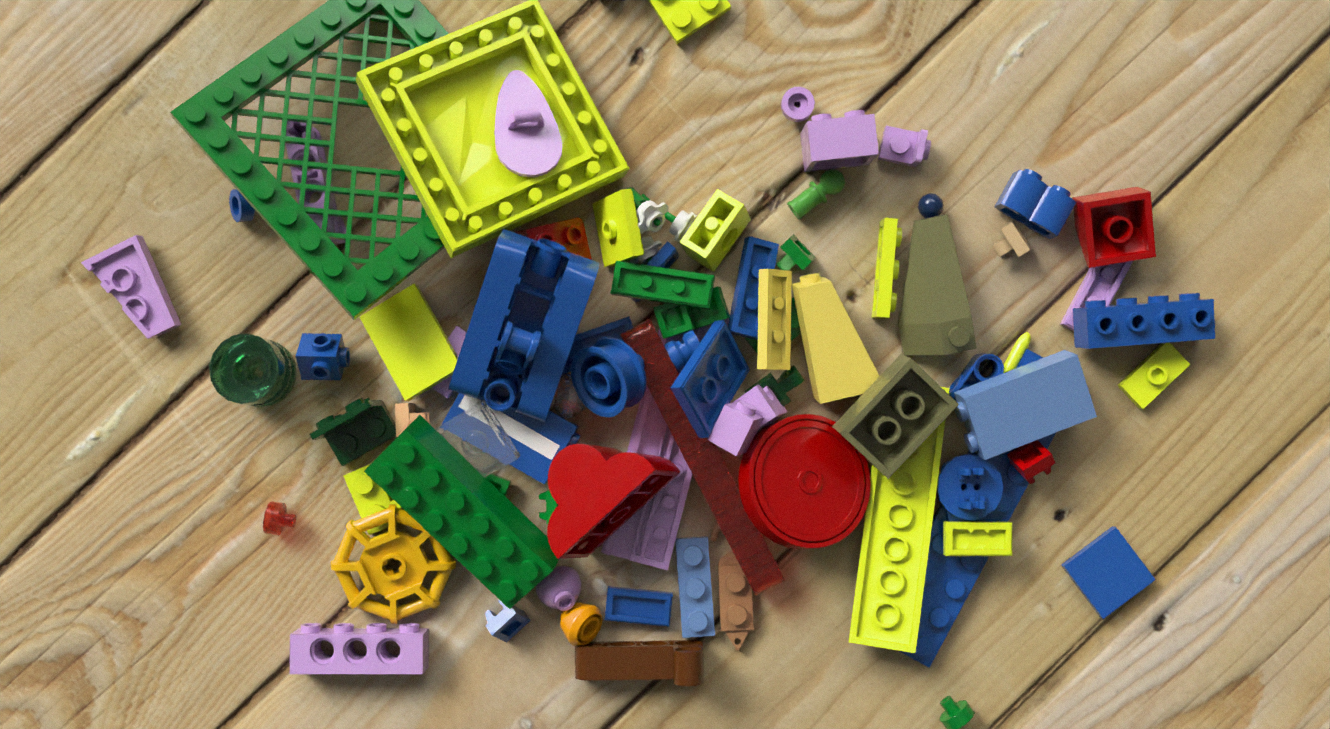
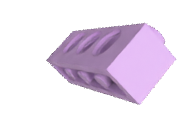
M320 623L301 624V628L290 634V674H423L429 667V628H419L418 623L400 624L399 628H387L385 623L367 624L366 628H354L352 623L334 624V628H321ZM322 640L328 641L333 645V655H327L322 651ZM354 641H362L366 645V655L356 653L353 647ZM386 641H395L400 647V654H390L386 649Z

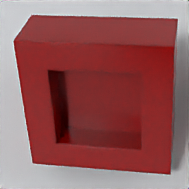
M1038 440L1020 446L1007 454L1010 464L1029 484L1035 483L1034 476L1042 471L1046 475L1050 474L1051 466L1056 464L1052 454Z

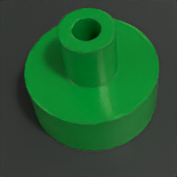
M947 696L940 702V705L945 710L940 716V721L946 729H960L975 714L966 700L955 703L951 696Z

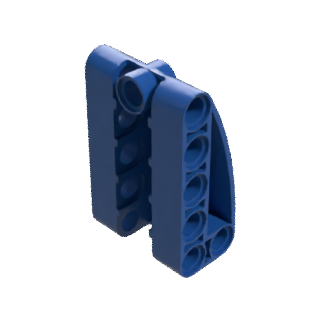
M503 229L495 245L448 389L475 399L484 400L493 410L504 411L511 409L517 413L545 422L591 294L600 263L568 252L563 245L547 239L534 240ZM508 321L513 322L514 327L532 333L536 330L541 332L535 355L532 361H529L524 373L520 375L501 371L494 364ZM503 386L507 388L510 394L505 397L499 396L494 392L493 388Z

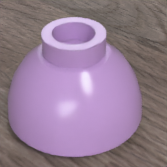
M567 566L555 567L547 577L536 585V593L541 602L549 608L561 611L571 609L581 592L579 574L576 570Z

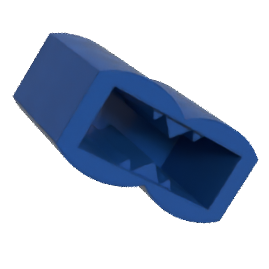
M1025 169L1024 171L1018 170L1014 172L994 207L1006 216L1023 223L1029 229L1046 238L1052 239L1057 237L1076 204V201L1069 197L1071 193L1058 185L1048 186L1041 181L1042 176L1033 170Z

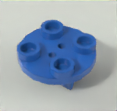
M964 454L956 456L942 465L937 483L938 498L943 508L957 518L966 520L984 518L996 509L1002 499L1004 485L1001 473L994 463L988 459L984 460L978 455ZM962 484H965L966 486L964 490H961ZM975 484L979 485L977 490L974 489Z

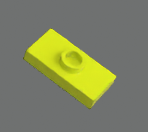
M1170 342L1161 343L1117 386L1139 409H1144L1191 364Z
M943 521V555L1012 556V522Z

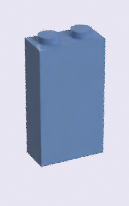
M1066 350L954 392L959 404L954 409L959 421L964 422L967 433L964 434L965 443L971 453L974 452L984 460L1097 417L1078 355Z

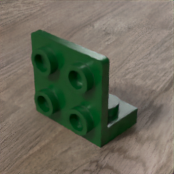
M370 397L364 400L360 398L344 407L346 410L345 414H339L335 417L330 415L315 424L317 430L309 434L312 440L326 438L341 466H345L396 436V424L382 400H371Z

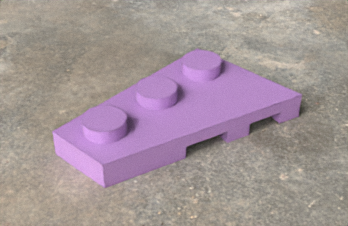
M135 235L81 262L88 271H92L101 281L100 285L105 291L112 293L123 306L122 310L147 339L156 338L181 326V322L143 236Z

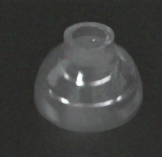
M564 373L555 392V411L558 416L568 419L579 415L587 407L579 399L572 383L571 374Z

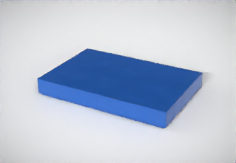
M724 320L713 322L670 387L699 438H709L724 405L731 402L750 371Z

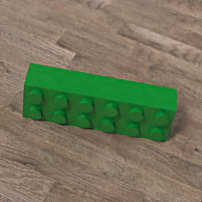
M421 415L364 470L374 482L509 609L547 577L559 561L550 548L548 537Z

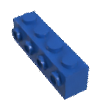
M1200 293L1179 294V300L1169 301V295L1148 296V303H1137V298L1116 299V305L1106 306V300L1085 301V307L1073 308L1074 344L1076 348L1092 349L1215 339L1214 299H1200Z

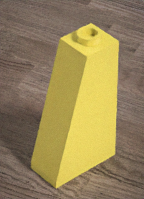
M819 273L801 276L800 282L792 284V290L813 398L822 404L863 394L878 379L879 374L832 282L825 277H820Z

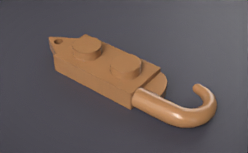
M725 519L719 521L713 527L710 539L712 542H715L719 532L723 529H732L736 534L737 551L726 553L719 559L718 584L720 630L725 631L735 649L739 651L749 631L754 630L750 539L747 529L741 522L735 519ZM739 638L740 642L735 643V639Z

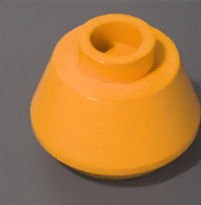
M576 602L571 609L562 611L560 627L571 645H586L596 637L601 629L603 621L601 610L595 605Z

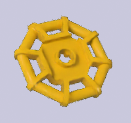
M390 504L389 508L356 521L350 520L346 524L347 530L335 559L330 564L331 570L335 571L349 601L348 606L351 609L358 608L387 619L391 624H398V621L429 608L436 609L441 604L440 597L452 570L456 568V560L405 510L397 508L396 504ZM388 522V532L373 538L365 533L369 529ZM397 522L422 532L416 538L407 532L397 531ZM427 538H429L438 560H428L421 545ZM358 540L365 546L360 560H349L355 543ZM394 558L401 562L399 572L395 573L393 569L385 568V565L388 564V559ZM350 571H358L365 586L362 590H358ZM427 571H437L430 590H427L422 585ZM370 593L374 595L377 593L385 596L384 599L390 601V606L369 599L367 596ZM414 593L420 597L398 606V600Z

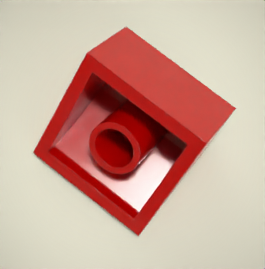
M1137 186L1072 197L1076 201L1073 208L1075 230L1089 268L1156 257L1151 191Z

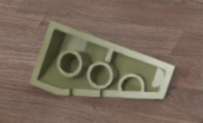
M944 214L916 220L913 223L908 254L909 265L902 292L904 293L902 309L899 312L898 318L903 355H948L977 349L972 315L948 215Z

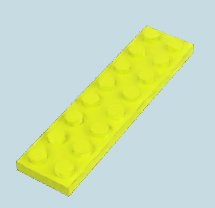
M941 387L949 394L950 388ZM945 420L889 479L872 465L870 497L865 513L849 643L916 653Z

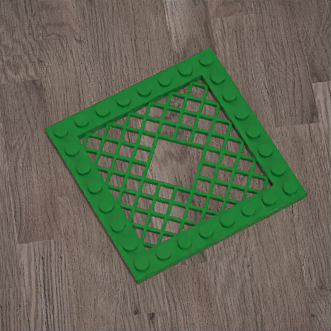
M328 0L170 112L172 118L353 320L358 318L445 248L428 215L426 216L423 206L421 218L402 216L403 200L420 202L417 195L403 194L404 180L407 176L402 166L401 170L397 171L333 164L338 104L370 108L367 101L363 100L360 88L358 99L339 97L340 82L357 84L356 77L341 75L342 61L361 63V70L366 69V64L375 65L390 59L391 45L410 47L411 50L449 34L419 0ZM381 10L386 16L376 15L375 13ZM365 21L364 34L348 33ZM370 21L388 23L387 37L369 35ZM393 24L407 40L392 38ZM339 39L338 53L323 51ZM344 39L363 41L362 56L343 54ZM368 42L387 44L386 58L367 57ZM313 58L312 72L297 70ZM318 58L337 60L336 75L317 73ZM286 77L285 91L270 89ZM292 77L311 79L310 94L291 92ZM316 80L335 82L334 97L315 95ZM260 96L258 110L242 109ZM265 96L284 98L283 113L264 111ZM290 99L309 101L308 115L288 114ZM314 101L332 103V119L313 117ZM238 115L257 117L256 133L237 131ZM232 116L230 128L225 121ZM263 118L282 120L281 136L262 134ZM288 121L307 123L305 138L286 136ZM312 124L330 125V141L311 139ZM240 138L255 140L254 154ZM261 141L280 142L279 157L259 156ZM285 143L305 145L303 161L284 159ZM310 146L329 148L328 163L310 162ZM263 164L278 165L277 177L275 178ZM283 166L302 167L301 183L282 182ZM308 168L327 170L326 186L306 184ZM332 171L350 172V188L332 187ZM357 173L376 175L375 190L355 189ZM381 176L399 177V193L379 191ZM285 189L300 190L299 204ZM306 191L324 192V209L304 207ZM330 193L350 195L348 211L329 209ZM355 196L374 197L373 213L353 212ZM379 198L398 200L397 216L378 214ZM308 214L323 215L322 230ZM328 216L348 218L346 234L327 232ZM353 218L372 220L371 236L351 234ZM377 221L396 222L395 238L376 237ZM401 223L416 224L400 237ZM330 239L346 240L345 253L343 254ZM351 241L370 243L369 259L349 257ZM375 243L389 244L387 248L374 257ZM353 264L364 266L357 270Z

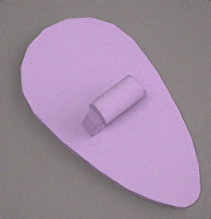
M520 70L511 71L504 80L498 95L494 131L496 153L500 162L510 172L523 177L545 175L557 166L562 156V139L558 125L544 95L534 81Z

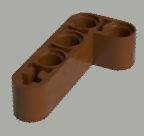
M696 640L589 642L586 645L575 646V678L584 681L674 679V684L678 686L702 685L704 683L703 643Z

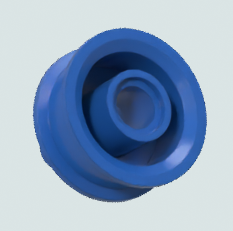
M604 338L594 346L581 349L576 353L571 364L572 383L579 399L590 411L601 417H614L625 408L638 404L644 397L647 385L643 358L628 344L616 338Z

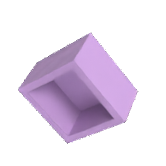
M854 110L844 113L845 117L831 118V114L812 116L811 121L806 122L800 133L804 172L869 165L879 154L875 115H865L864 110Z

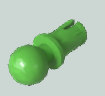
M836 169L825 171L821 175L820 184L816 185L813 181L810 182V187L792 201H789L787 205L798 219H801L802 216L821 202L823 204L827 203L826 194L836 195L843 190L845 186L844 175Z

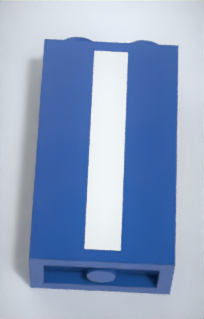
M503 386L493 388L494 392L499 396L505 397L510 394L507 388ZM461 393L458 394L441 426L543 484L548 482L549 467L557 453L569 445L577 444L581 436L576 433L579 425L565 420L550 410L545 422L511 409L504 411L493 410L486 404V401Z

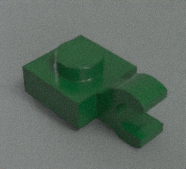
M793 365L790 367V370H785L777 380L772 373H769L744 392H748L756 385H760L762 389L768 386L784 407L791 402L786 393L800 385L804 379Z

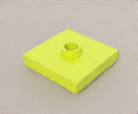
M632 189L619 190L593 203L604 267L615 266L616 261L626 262L644 255Z

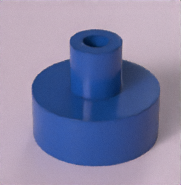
M237 189L231 190L229 204L233 219L236 222L252 221L254 211L256 210Z

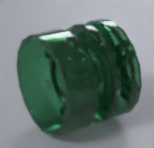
M248 333L233 335L221 342L213 352L209 365L210 380L221 396L228 401L257 407L273 406L284 400L293 389L297 377L296 362L288 349L278 342ZM257 367L263 372L262 377L255 373Z

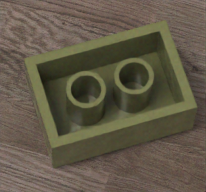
M900 354L832 427L889 479L959 404L911 358Z

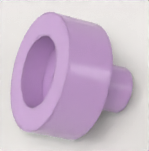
M793 87L784 94L781 100V111L790 121H804L811 115L814 109V97L806 88Z

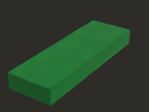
M616 261L610 293L614 296L710 310L715 275Z

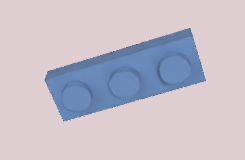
M708 536L676 538L682 638L715 636Z

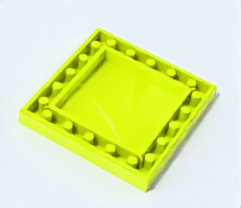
M538 0L526 1L357 72L356 83L450 258L500 236L503 229L508 231L515 229L539 216L623 178L630 169ZM514 70L524 72L541 90L552 111L562 139V156L557 166L547 174L538 177H523L510 172L500 162L495 149L494 131L498 95L504 80Z

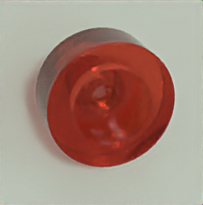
M270 501L264 514L263 531L265 534L279 536L284 526L295 527L297 517L295 514L287 513L285 503Z

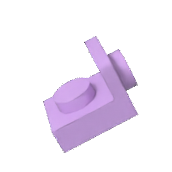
M886 125L878 160L917 167L922 162V159L927 160L930 152L931 141L926 140L928 130L921 129L919 132Z

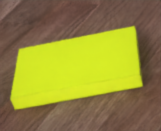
M417 284L410 285L359 317L405 401L409 402L453 375L458 356Z

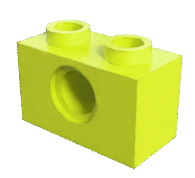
M717 189L679 243L690 258L714 272L751 218L744 204Z

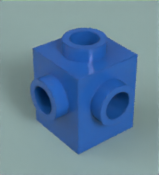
M302 333L296 353L301 380H341L344 367H349L350 350L344 346L342 334Z

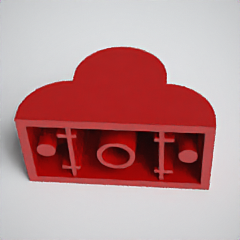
M573 444L563 448L552 460L548 471L549 490L558 506L550 516L547 537L550 548L557 559L586 558L591 555L680 473V470L670 460L656 455L622 452L616 448L588 444Z

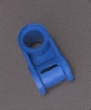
M508 321L499 344L494 363L495 366L509 374H523L529 361H532L535 355L541 332L536 330L532 333L514 327L513 322Z
M977 354L973 356L961 374L950 385L949 395L957 402L954 392L1003 374L1004 365L1002 360L993 354ZM988 359L992 364V372L989 376L982 377L979 373V365L983 360Z

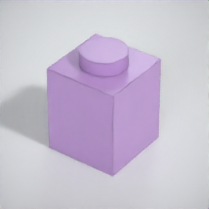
M738 400V402L725 404L708 441L735 456L745 454L764 417L755 413L756 407L745 401Z

